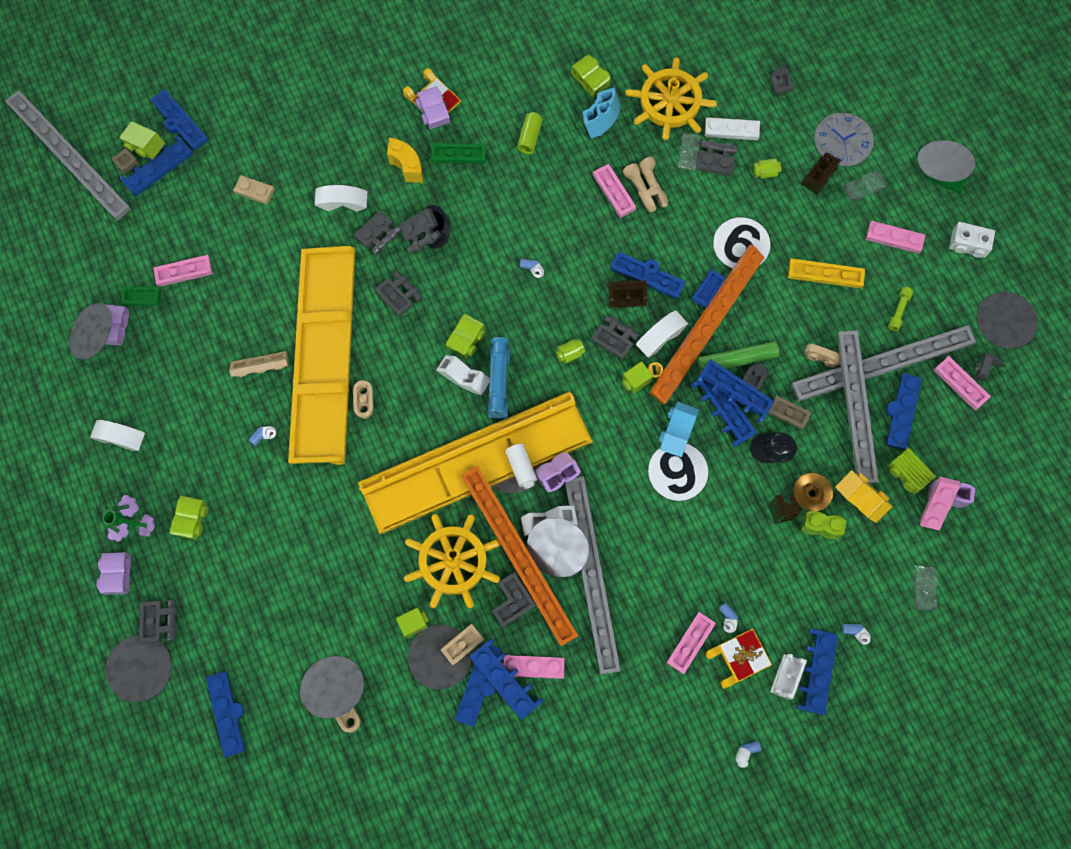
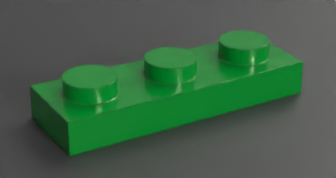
M432 143L431 162L486 164V144Z

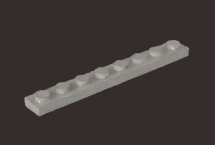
M858 330L838 332L837 338L856 474L860 472L869 479L868 483H877L878 474Z

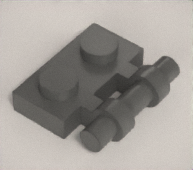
M702 140L701 147L708 149L707 152H699L696 170L731 177L735 157L728 155L729 153L736 154L737 147L731 146L730 143L720 144L715 143V140ZM713 150L723 151V155L712 152Z
M430 208L399 224L405 241H413L412 245L408 246L410 253L422 250L423 246L432 244L441 237L438 230L433 231V228L438 226ZM425 233V237L421 239L420 235Z
M379 210L354 234V237L367 249L374 245L371 252L376 256L380 251L383 252L386 249V245L391 240L394 241L398 237L397 235L401 232V229L397 225L393 229H389L393 222ZM384 233L386 234L381 241L378 240Z
M397 271L394 274V277L397 279L394 283L387 278L374 290L400 318L413 307V303L410 301L411 298L420 302L423 297L419 293L420 291L408 282L409 279ZM404 287L408 292L403 294L399 288Z
M608 315L605 322L609 324V327L601 324L591 338V341L623 361L633 346V343L628 339L632 338L636 341L640 334L635 332L634 328L620 323V320L616 317L612 318ZM617 329L621 331L622 333H624L623 336L617 334L616 332H614V330Z
M175 600L167 601V608H162L161 601L140 602V643L161 642L162 634L165 633L167 634V641H175V633H177L175 616L178 614ZM162 616H167V626H162Z

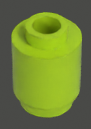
M776 158L759 160L758 163H754L755 178L777 177L778 173L781 172L780 161L777 162Z
M573 339L558 346L556 356L560 362L563 361L566 364L581 357L585 353V348L579 339Z

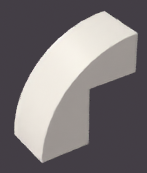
M345 185L319 187L315 191V206L326 211L345 206L358 212L367 208V191Z
M675 310L656 323L636 345L649 358L655 355L667 341L677 337L688 323Z
M446 355L436 370L458 386L478 395H482L490 383V378L483 372L471 370L456 356Z
M96 420L90 438L102 443H112L130 451H139L145 433L121 424Z
M558 506L545 513H529L522 516L524 536H529L536 524L549 518H561L578 525L575 507Z

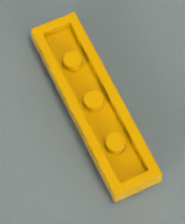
M792 258L789 261V279L860 289L864 286L865 269Z

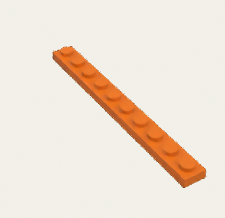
M754 245L747 247L649 391L661 404H666L765 258Z
M476 466L461 475L559 645L563 646L578 637L479 467Z

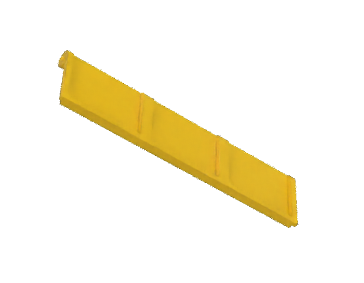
M351 246L301 249L289 464L328 462L336 465L345 464L355 248Z
M569 391L358 482L359 490L362 491L381 535L472 495L461 475L476 466L479 467L490 487L514 477V472L506 454V449L511 446L524 444L531 465L535 468L553 460L561 453H570L593 443L575 405L574 396Z

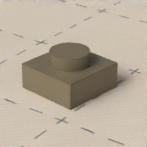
M126 148L112 158V161L124 174L139 164Z

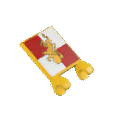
M429 68L423 71L424 78L430 83L421 91L438 86L446 109L450 113L461 103V100ZM406 86L403 89L404 97L416 105L415 99H417V95L409 86Z
M753 629L705 653L708 659L722 654L733 675L720 682L723 689L772 665Z

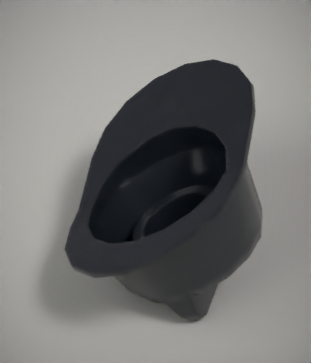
M430 205L425 209H432L438 226L433 228V231L438 230L441 237L436 239V242L428 245L431 248L440 249L449 240L451 222L448 214L437 205Z
M775 432L756 436L751 442L750 450L756 460L763 463L787 462L794 458L797 446L795 440L790 435Z

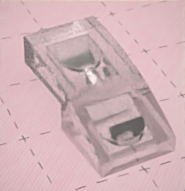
M683 133L678 168L696 170L700 135Z
M879 171L864 175L859 180L846 183L843 188L851 202L874 194L884 189L887 185Z
M915 567V609L936 610L938 608L936 587L938 586L936 567Z

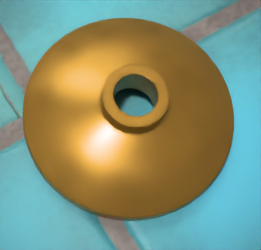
M805 474L794 485L793 493L796 502L807 511H821L830 504L833 498V489L830 482L820 474ZM809 491H813L815 496L811 497Z

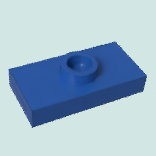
M711 269L691 300L706 309L726 280V277Z

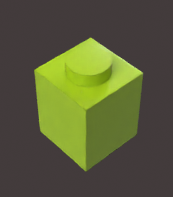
M641 361L623 374L622 384L627 391L631 390L635 394L652 382L653 375Z
M419 608L396 618L405 638L428 628L426 624L429 622L425 611L421 612Z

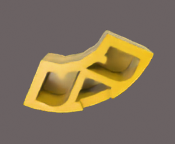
M389 138L387 151L389 163L403 171L405 182L423 183L421 163L414 149L401 140Z
M851 470L835 487L867 518L877 523L893 507L888 502L890 498L883 491L878 492L868 483L869 479L861 472L856 474Z

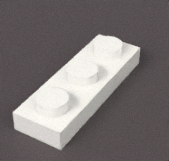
M706 118L705 137L759 140L760 121Z

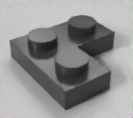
M515 572L498 582L508 600L493 609L492 612L502 628L535 608L536 605Z

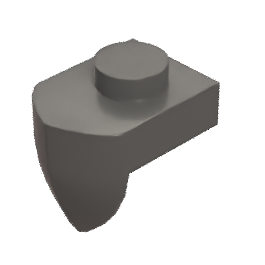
M783 65L777 67L770 78L775 95L792 92L794 86L788 68Z
M985 352L980 361H977L974 372H976L974 379L982 381L988 376L991 366L1005 367V364L998 357Z
M765 364L752 365L746 371L742 380L759 391L767 376Z

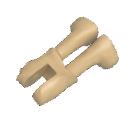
M654 157L645 158L640 162L639 167L634 163L628 165L623 170L625 177L632 180L637 187L638 195L650 213L656 211V206L652 199L654 196L661 208L668 206L667 195L662 191L653 173L656 165ZM640 171L645 177L647 183L649 184V189L646 188L641 178Z

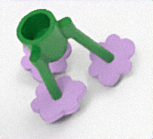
M128 495L122 497V501L118 503L117 507L110 506L109 510L103 514L104 527L108 528L109 531L108 539L116 540L117 542L128 536L129 531L126 529L128 524L139 526V534L142 536H149L155 527L154 518L147 514L143 516L140 522L124 519V516L133 517L134 513L139 510L136 499L130 498Z

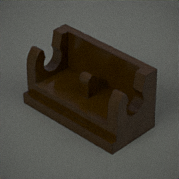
M825 152L802 181L801 185L818 195L837 170L841 159H837Z
M646 280L609 282V308L647 306Z
M782 494L776 495L769 503L775 524L794 520L801 513V509H798L796 499L792 494L790 495V505L784 502Z

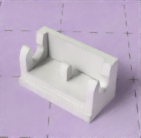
M784 654L770 692L787 700L793 699L807 660L795 658L792 654Z

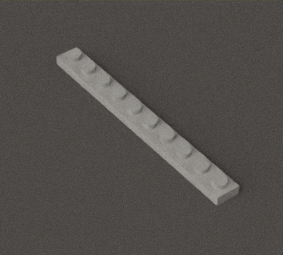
M19 90L5 100L11 109L117 221L131 210L120 196Z
M969 325L863 359L864 379L867 380L974 345L976 340ZM839 367L793 382L791 386L797 401L800 402L843 388L842 368Z
M584 476L577 477L565 482L569 506L575 507L578 523L576 526L584 533L589 546L588 559L581 569L599 671L600 675L620 672V666Z

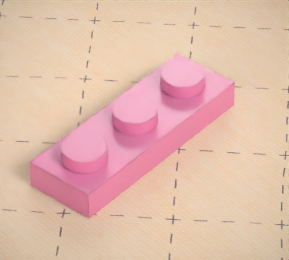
M609 164L593 172L595 180L620 218L636 210L634 202Z
M875 221L870 222L866 236L868 241L918 254L922 251L925 234Z
M208 255L153 268L158 287L213 274Z
M950 356L934 369L975 411L991 397Z
M939 477L920 519V526L940 530L960 488V481Z
M698 612L666 664L684 675L716 623Z
M510 655L504 657V666L509 672L515 668L519 671L513 677L564 679V658Z

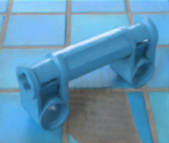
M496 337L491 339L488 418H507L506 381L507 364H510V347L508 339Z

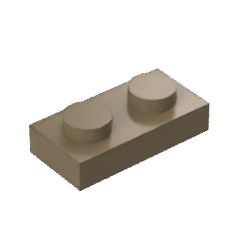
M779 396L775 397L774 403L768 411L769 415L800 430L804 429L812 413Z

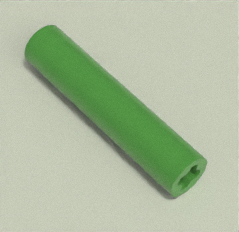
M772 341L697 358L698 368L701 373L710 359L725 369L779 357V348L777 342Z

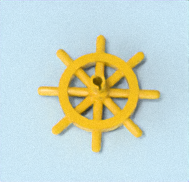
M678 57L673 59L672 69H663L655 73L648 65L644 64L642 71L648 76V79L645 81L642 91L632 89L625 91L626 96L641 98V107L644 113L634 119V124L639 125L646 119L651 120L653 123L663 127L662 138L664 140L669 139L670 128L681 127L687 123L696 133H699L701 127L694 118L698 114L700 106L712 108L717 106L715 100L702 99V91L699 84L708 78V73L703 72L694 78L687 72L679 70L680 59ZM669 80L668 87H666L662 83V81ZM680 82L684 84L681 88H679ZM656 86L661 93L650 92V90ZM691 90L694 98L682 95ZM649 99L659 100L660 102L652 107ZM680 103L689 104L692 107L686 111ZM666 107L665 115L658 113V111ZM674 108L680 114L679 116H672Z
M433 514L431 519L436 531L429 535L423 544L412 539H406L405 541L408 547L420 551V570L405 575L404 580L410 582L423 577L425 582L435 590L429 603L431 608L437 607L442 593L447 595L462 594L466 606L473 608L474 602L469 590L476 586L481 578L494 583L500 581L498 575L485 570V552L499 547L500 542L499 540H493L482 545L478 537L470 532L475 520L474 515H468L463 528H443L439 516ZM447 537H458L454 549L451 548ZM440 540L445 553L431 547ZM465 541H468L474 547L460 553ZM428 555L442 560L427 566ZM476 555L478 557L477 567L464 562V560ZM445 568L439 581L431 575V573ZM460 568L473 573V576L465 582ZM452 571L458 585H447Z

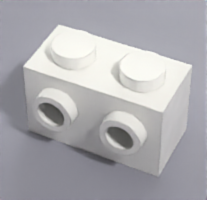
M958 222L953 228L949 249L955 250L957 253L972 254L977 258H986L992 251L995 230Z

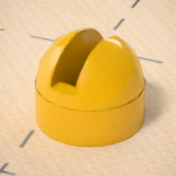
M653 362L647 367L655 378L659 377L663 372L662 365L657 362ZM652 365H655V375L653 374Z

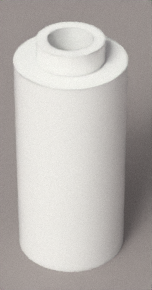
M524 444L509 447L506 449V454L519 487H524V489L533 487L537 478Z

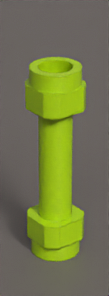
M902 287L895 315L890 319L888 325L890 330L899 331L903 322L901 318L907 301L912 297L913 289Z

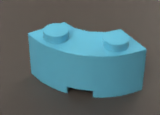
M615 87L597 93L595 103L589 109L583 111L585 126L591 139L601 136L607 131L619 115L620 100Z
M678 401L675 408L671 407L668 418L671 419L667 431H662L659 442H662L660 450L682 457L699 409Z

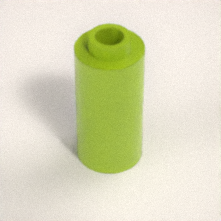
M536 112L526 114L517 144V149L524 154H533L543 121L542 117Z

